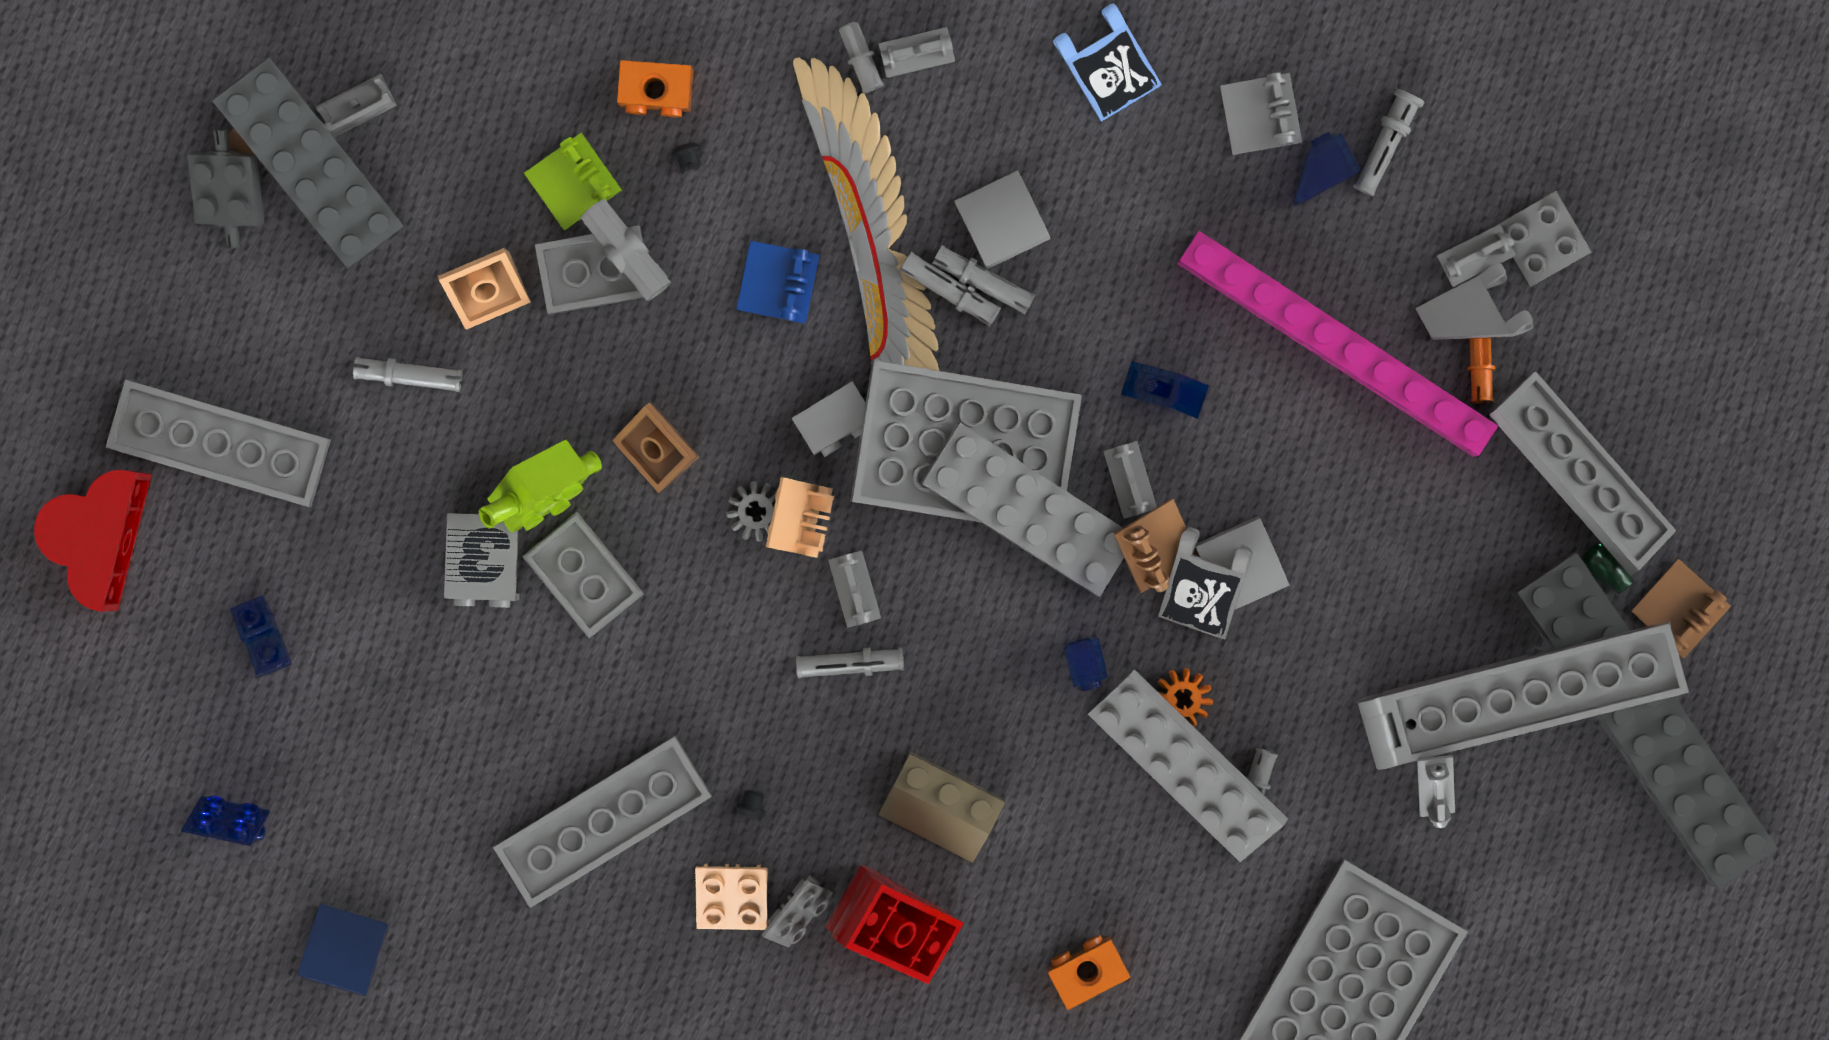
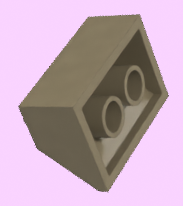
M910 752L878 815L973 863L989 836L1005 804V799Z

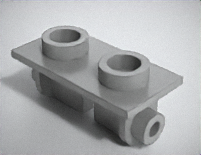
M947 27L878 43L886 78L955 62L952 42Z
M1501 224L1437 255V258L1451 286L1454 287L1484 272L1492 265L1502 263L1516 256L1512 248V245H1514L1512 237L1508 232L1505 233Z
M1135 441L1103 451L1123 519L1155 509L1157 505L1138 442Z
M863 551L829 559V565L847 628L881 619Z
M1453 755L1417 759L1420 817L1428 816L1434 827L1444 828L1451 820L1450 813H1455Z

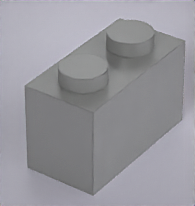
M853 381L794 416L792 420L813 454L817 455L821 452L826 457L842 447L839 442L841 439L849 434H852L854 439L861 435L866 402Z

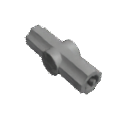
M605 199L595 203L581 216L584 224L604 246L603 251L621 273H625L647 301L658 296L671 284L668 276L648 254L650 252L631 227L627 228Z

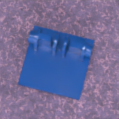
M750 240L736 310L806 324L820 255L809 253V251L803 249H790Z

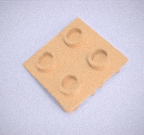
M781 477L779 488L775 495L776 502L772 520L768 527L766 547L818 558L819 551L823 552L826 534L815 532V528L825 531L828 529V527L816 524L818 518L830 520L828 516L819 515V511L831 512L835 497L831 496L833 488Z
M704 864V867L696 866L697 929L765 930L767 928L768 868H761V865H757V867H740V864H736V867H729V864H725V867L708 866V864Z

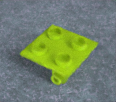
M582 132L573 139L572 137L565 139L560 143V148L524 172L564 231L580 221L581 216L595 203L603 199L608 201L622 191Z

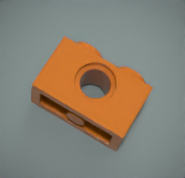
M620 60L617 103L620 107H626L625 113L646 115L647 109L661 110V116L682 117V112L691 111L694 70L691 65ZM655 81L663 83L665 90L661 97L652 99L646 95V89L650 83Z
M1101 935L1094 936L1082 943L1083 950L1072 956L1069 951H1066L1050 960L1052 966L1047 968V972L1067 1010L1131 978L1110 936L1104 939ZM1084 961H1091L1097 966L1095 975L1088 979L1082 978L1077 974L1078 966Z

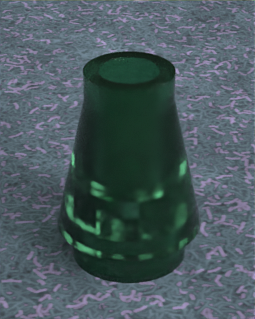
M1602 542L1592 545L1581 558L1592 576L1613 588L1618 594L1624 592L1633 582V578Z

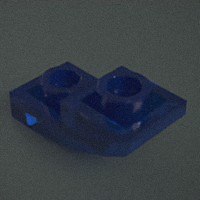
M261 595L230 608L240 639L246 645L255 674L261 678L293 665L265 596Z

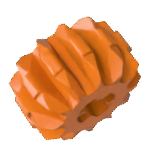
M1183 668L1181 680H1178L1177 673L1174 670H1170L1168 673L1172 683L1169 685L1164 679L1159 678L1157 683L1166 690L1165 693L1157 692L1183 717H1187L1188 722L1194 727L1197 725L1196 719L1193 716L1194 713L1197 712L1202 718H1207L1208 713L1200 708L1201 704H1213L1212 699L1201 696V694L1209 692L1211 686L1206 684L1197 688V685L1203 678V675L1197 673L1189 682L1190 670L1188 668ZM1184 689H1188L1190 691L1188 698L1191 700V703L1187 707L1182 704L1181 708L1176 707L1177 698L1174 696L1175 692L1180 690V692L1184 693Z

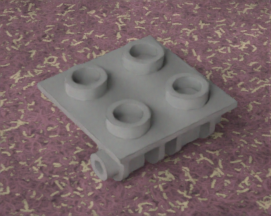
M1272 73L1264 78L1220 86L1232 155L1302 143L1290 73Z
M1557 191L1499 223L1504 232H1508L1513 239L1514 245H1512V248L1516 254L1513 258L1530 287L1592 253Z
M811 875L807 879L802 878L792 891L794 896L790 894L787 896L789 902L787 904L782 903L780 905L782 910L778 908L767 921L769 925L761 936L789 948L791 944L801 940L806 933L805 927L812 918L819 916L829 904L828 899L833 892L819 886L821 883Z

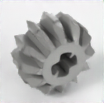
M753 481L750 483V495L742 486L737 488L738 493L743 498L742 501L733 497L729 498L728 502L739 507L738 511H728L726 515L728 518L739 516L740 520L734 523L731 528L733 531H737L745 525L746 528L742 535L743 539L748 540L752 529H755L756 540L760 542L763 541L762 529L765 528L768 532V527L772 520L773 503L776 502V493L768 498L767 495L771 490V485L766 483L761 494H758L757 482ZM758 501L760 507H766V515H761L762 520L755 522L754 516H748L747 514L748 507L753 508L751 503Z

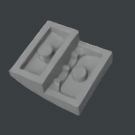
M1018 170L954 201L986 269L1051 239Z
M1259 516L1198 542L1195 546L1199 557L1231 568L1236 551L1241 545L1253 549L1254 552L1235 610L1290 586Z

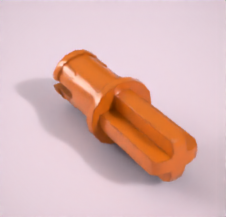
M1491 337L1469 338L1470 366L1467 367V372H1471V403L1485 404V401L1492 403L1494 402L1492 371L1496 370V366L1492 365Z

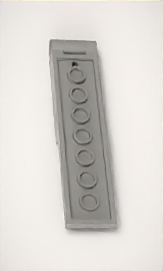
M1667 621L1530 657L1527 654L1383 691V693L1361 698L1357 703L1376 769L1382 770L1417 761V759L1429 758L1689 693L1671 625ZM1413 719L1416 721V724L1410 725L1408 720Z

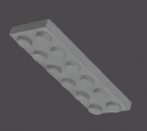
M1536 371L1529 375L1489 414L1630 575L1638 572L1676 532L1674 527Z
M125 380L105 448L303 506L312 507L331 439Z
M962 423L956 424L920 482L1097 597L1101 596L1124 559L1114 537V533L1123 529V527Z
M1135 669L1088 713L1111 738L1239 862L1243 861L1287 822L1288 818Z
M674 736L493 848L526 903L531 908L711 798L712 795L680 742Z

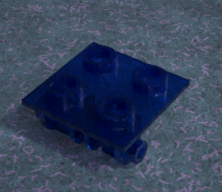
M201 796L181 828V832L252 846L256 840L264 839L266 827L263 825L270 814V810L259 808V806L251 803L238 804L228 802L218 796Z

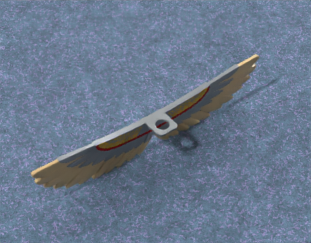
M795 58L793 66L803 98L802 103L831 180L848 236L867 325L871 365L872 361L876 360L939 371L938 363L932 353V350L938 351L937 338L934 332L931 331L935 330V324L932 316L926 311L931 310V304L926 296L919 291H924L926 287L899 271L907 256L889 249L903 232L907 224V215H902L904 196L901 195L897 198L900 192L901 178L899 175L894 177L896 172L895 157L890 156L891 147L888 137L886 135L882 139L880 137L878 114L875 112L871 115L869 102L865 94L861 93L858 98L856 88L851 79L847 77L845 82H843L840 73L834 66L829 67L828 74L826 66L816 58L811 59V68L804 60Z

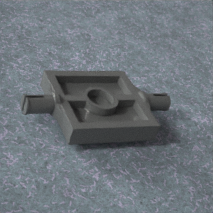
M215 128L212 130L215 150L211 152L194 151L187 154L195 224H215L223 227L225 230L226 248L234 249L241 247L238 227L259 226L265 223L258 157L254 153H240L230 149L228 128Z

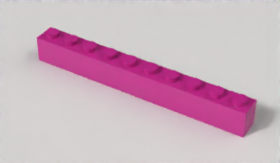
M1198 231L1177 264L1472 457L1481 454L1498 428V425L1204 233Z

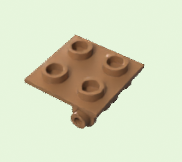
M1173 498L1114 533V537L1140 593L1145 592L1149 588H1154L1156 592H1163L1169 587V576L1176 559L1181 535L1187 529ZM1194 549L1192 555L1198 556L1196 549Z
M1677 559L1631 612L1646 626L1669 621L1678 654L1684 659L1729 610L1731 605L1726 602L1727 598L1718 590L1714 591L1681 560Z

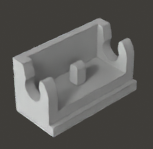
M378 74L317 105L316 109L323 117L324 125L336 137L394 108L397 104L382 74Z

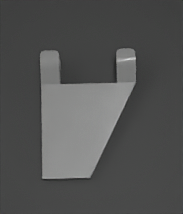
M1501 263L1492 265L1475 278L1415 308L1432 340L1513 337L1525 333L1534 327L1533 319L1527 310L1519 312L1505 322L1487 289L1498 286L1507 280L1506 270Z

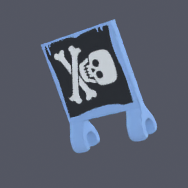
M1114 3L1106 6L1101 11L1113 31L1109 35L1077 53L1066 33L1058 35L1053 40L1054 45L1065 60L1101 122L1162 85Z

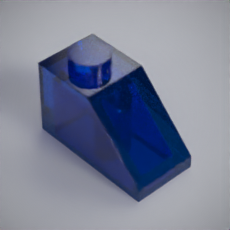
M1327 132L1311 141L1313 148L1305 155L1292 198V203L1295 207L1361 171L1342 133L1332 137L1330 132Z
M1132 361L1121 395L1198 419L1209 385L1180 373Z
M1092 636L1062 644L1072 686H1080L1081 691L1101 687V680L1108 678L1099 638Z

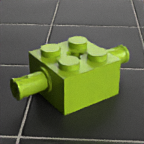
M566 439L513 466L487 498L490 504L479 509V518L483 525L489 529L503 521L511 533L522 527L528 531L544 520L543 516L549 513L556 516L565 511L571 505L569 500L583 491L582 484L588 476L601 470V460L593 451H588L583 456L578 457Z

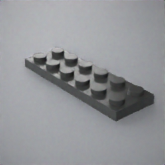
M270 56L266 57L212 99V102L347 269L404 226Z

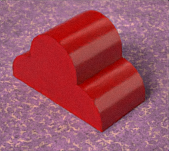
M129 470L107 472L91 484L86 495L67 494L55 497L41 508L36 517L34 536L38 548L52 562L68 567L67 581L69 589L75 599L89 609L99 612L118 611L152 477L150 473Z
M860 864L827 921L825 928L832 933L831 937L845 948L929 984L964 923L881 873Z

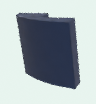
M320 904L305 947L298 977L366 997L377 966V958L387 933L388 924Z

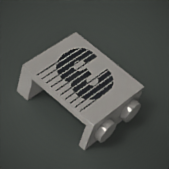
M447 513L444 599H454L453 606H475V600H489V607L510 608V601H518L520 593H516L518 530L511 533L503 521L489 529L483 525L479 514Z

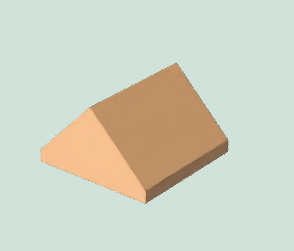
M504 248L438 276L442 287L466 330L530 303L529 296L512 256Z

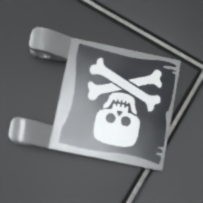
M1187 527L1181 535L1178 552L1168 582L1169 587L1166 589L1158 617L1225 640L1254 551L1251 547L1241 545L1236 551L1232 568L1192 555L1200 532L1195 528Z

